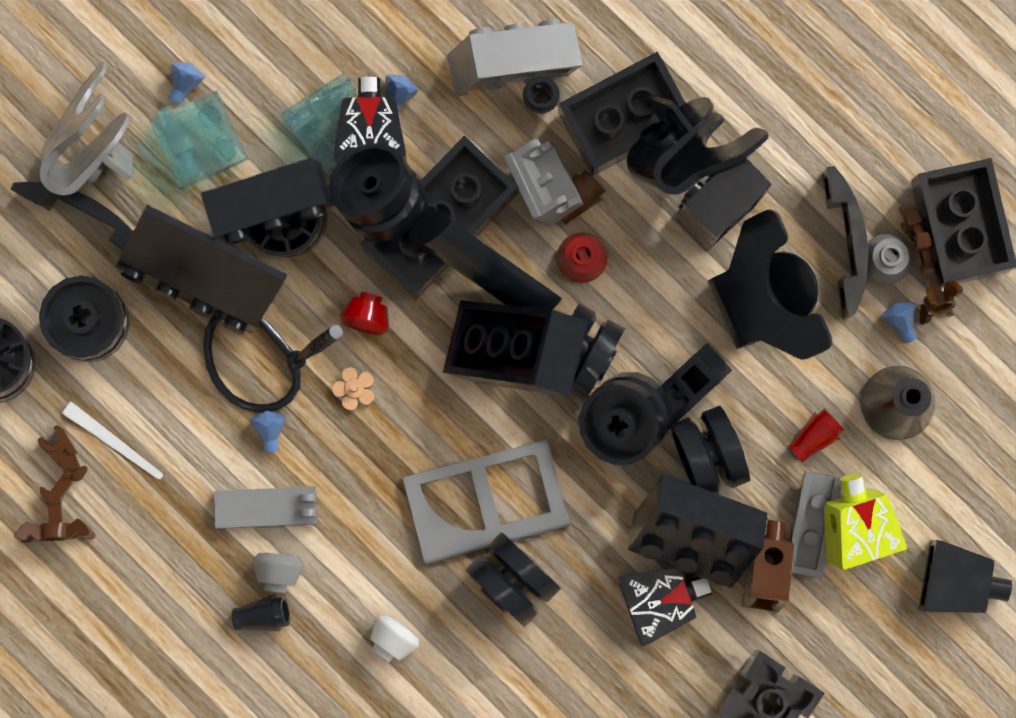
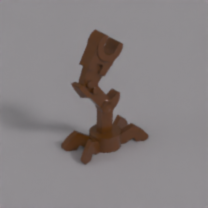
M912 203L898 207L904 222H901L902 230L912 242L916 243L915 249L920 254L922 266H919V269L929 286L926 288L927 296L923 299L924 304H921L920 324L929 323L932 320L931 317L946 313L948 317L954 316L952 310L956 306L954 297L959 296L963 292L962 286L951 280L945 283L943 290L940 289L929 252L933 243L928 232L924 233L922 229L923 222L916 206Z
M58 425L53 427L59 435V440L56 444L48 445L47 441L42 437L38 439V443L63 468L64 473L51 491L40 487L41 496L48 502L49 523L40 524V527L28 521L25 522L14 534V538L21 540L23 543H30L33 538L39 541H64L75 539L78 536L83 537V539H94L96 537L94 531L78 518L71 524L63 523L62 499L74 482L83 479L88 468L86 466L80 467L76 457L77 450L66 431Z

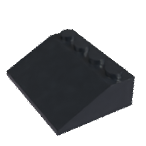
M148 204L115 266L122 270L121 275L129 281L137 284L145 281L155 286V292L160 296L172 301L179 298L189 303V309L196 314L209 318L210 315L224 320L223 326L238 334H244L245 331L251 334L256 329L288 275Z

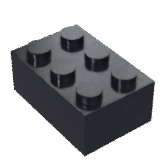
M658 51L558 104V114L592 176L626 159L630 148L640 139V133L647 126L660 122L643 96L650 93L674 102L677 107L686 103Z
M312 157L200 193L214 238L224 239L226 243L232 242V244L242 243L255 238L253 231L263 229V232L269 231V233L289 228L291 227L289 220L300 217V220L305 219L306 222L327 215L326 208L334 206L330 199L322 164Z
M747 158L709 175L705 185L699 180L685 193L681 204L678 206L681 212L676 221L706 252L741 221L763 199L772 186L771 182Z
M992 158L919 173L911 180L918 214L923 222L922 229L924 233L928 232L933 243L929 252L940 287H944L945 283L951 280L959 284L1009 273L1016 269V258Z
M662 474L633 515L628 550L640 554L647 559L656 560L675 567L682 572H689L710 580L715 584L732 588L763 550L768 513Z

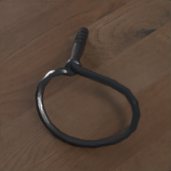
M215 316L210 318L204 333L205 365L213 384L230 403L253 412L280 410L291 403L300 390L301 372L299 369L305 365L306 359L319 354L343 336V329L339 325H332L311 340L302 351H293L270 322L262 317L258 325L264 329L287 357V366L293 375L291 389L285 397L277 402L269 404L247 402L235 396L226 388L217 373L213 361V334L218 322L222 320Z

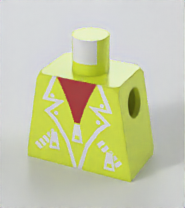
M849 474L841 477L843 497L828 501L824 505L827 563L846 570L906 550L907 545L889 497L885 493L874 489L865 490L862 474Z

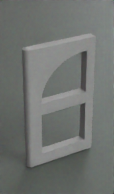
M547 440L402 477L423 555L422 561L425 565L489 548L488 545L501 532L513 542L570 527L571 521L567 516ZM536 455L550 512L500 525L485 468ZM471 472L485 529L477 531L464 530L445 522L429 506L420 485Z

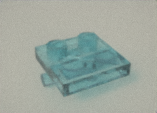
M344 73L281 113L310 158L312 157L321 162L325 175L333 171L337 165L334 159V149L342 99L358 98L356 88L350 79L346 78Z
M214 91L173 111L170 106L162 108L157 112L158 117L149 121L181 190L249 160L218 91Z

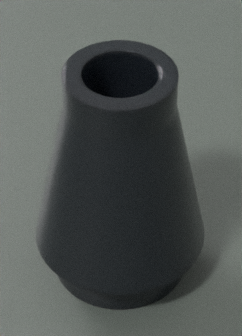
M535 77L527 82L523 89L525 105L537 114L550 112L557 106L560 99V91L557 84L547 77ZM538 96H543L547 99V102L537 104L534 99Z
M273 594L243 607L232 609V623L236 631L280 632L282 627H287L290 624L289 606L284 596L277 597Z

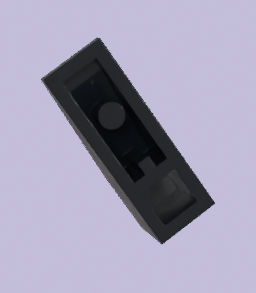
M708 343L661 385L671 402L673 418L671 424L678 422L732 371L729 365Z

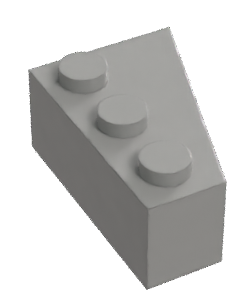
M560 19L545 20L538 23L537 27L526 28L525 23H515L505 26L503 31L491 32L490 27L476 28L469 31V35L447 54L456 97L467 95V91L473 86L489 85L490 90L501 88V83L524 80L525 84L535 77L556 78L570 75L582 66L574 22L560 24Z

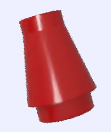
M824 408L818 414L816 412L813 413L788 447L804 462L812 455L840 440L838 436L844 429Z

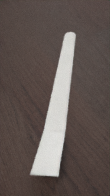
M71 401L62 412V414L157 479L163 477V474Z

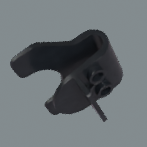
M647 93L643 98L660 122L647 126L640 133V139L633 144L628 152L627 167L630 174L638 181L667 194L677 195L687 191L700 179L745 160L766 142L769 134L766 130L756 127L725 145L707 147L708 139L725 120L721 114L713 112L714 105L709 98H697L677 107L672 101Z
M768 209L743 222L729 269L709 279L708 284L736 350L763 341L800 360H806L827 351L832 345V336L823 316L818 313H812L818 300V283L812 268L804 259L796 254L785 251L776 252L787 243L788 233L780 215L775 210Z

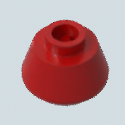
M586 232L574 233L568 236L561 243L557 253V262L561 272L568 279L578 283H586L597 279L605 270L608 260L607 250L603 242L595 235Z
M361 292L359 298L352 297L339 317L344 326L369 334L383 335L389 330L388 307L381 304L382 297Z

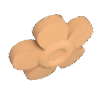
M352 367L344 369L342 378L346 383L342 381L335 382L332 388L333 394L336 397L345 396L342 401L343 407L347 410H355L358 407V398L363 405L371 404L375 397L374 393L364 388H369L374 384L373 376L369 372H363L358 378L356 369Z

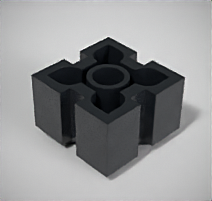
M755 649L739 674L747 679L740 692L731 687L715 713L722 718H798L799 715L809 718L825 693L794 674L788 681L781 676L786 667ZM770 693H774L773 701L778 704L777 708L774 711L768 708L767 712L764 713L762 711L763 703L761 699L764 695L769 697Z

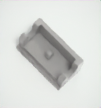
M535 139L514 153H509L504 157L533 220L552 226L583 205L554 142L547 141L541 145L539 140Z

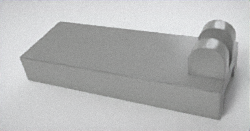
M804 471L790 542L794 543L792 573L823 578L826 563L824 505L828 501L839 498L841 482L838 477Z
M316 487L214 491L215 529L318 524Z

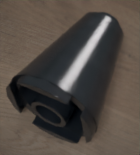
M890 366L881 369L869 378L862 390L860 407L872 431L887 439L905 440L920 434L929 425L935 411V395L928 380L918 371L905 366Z

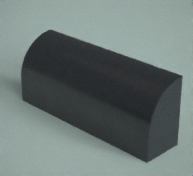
M431 206L427 207L407 236L505 305L554 309L562 300V297Z

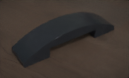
M831 166L823 171L822 176L827 209L842 207L851 277H843L837 283L842 318H850L859 307L866 285L868 241L865 223L856 197L842 174L835 166Z
M15 182L10 188L16 194L48 211L51 210L56 199H59L115 228L109 241L123 250L133 232L115 213L80 192L76 191L69 195L54 194L46 189L42 182Z

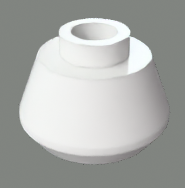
M388 614L377 616L370 637L375 642V645L372 647L375 653L388 662L393 657L400 661L419 648V638L411 630Z

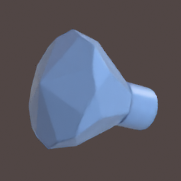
M171 63L173 89L169 99L183 104L186 94L199 85L205 76L190 63Z
M386 75L387 97H395L397 109L399 110L400 106L415 96L419 89L406 76Z
M914 302L895 303L881 315L885 323L899 332L903 343H909L917 339L913 328L916 309Z
M265 411L250 418L251 426L263 440L264 452L269 453L279 450L278 437L285 423V414Z

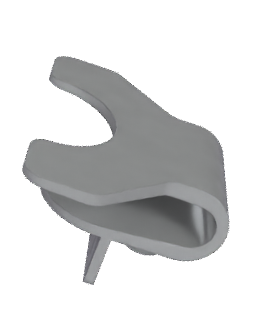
M104 62L99 64L83 83L56 127L44 141L40 179L45 188L54 194L69 195L78 191L86 181L89 183L94 182L104 168V165L101 164L102 162L128 181L133 175V154L118 143L130 121V115L127 113H122L112 120L72 162L68 164L56 162L60 154L83 135L104 104L105 96L99 94L83 111L89 97L106 72L107 65Z

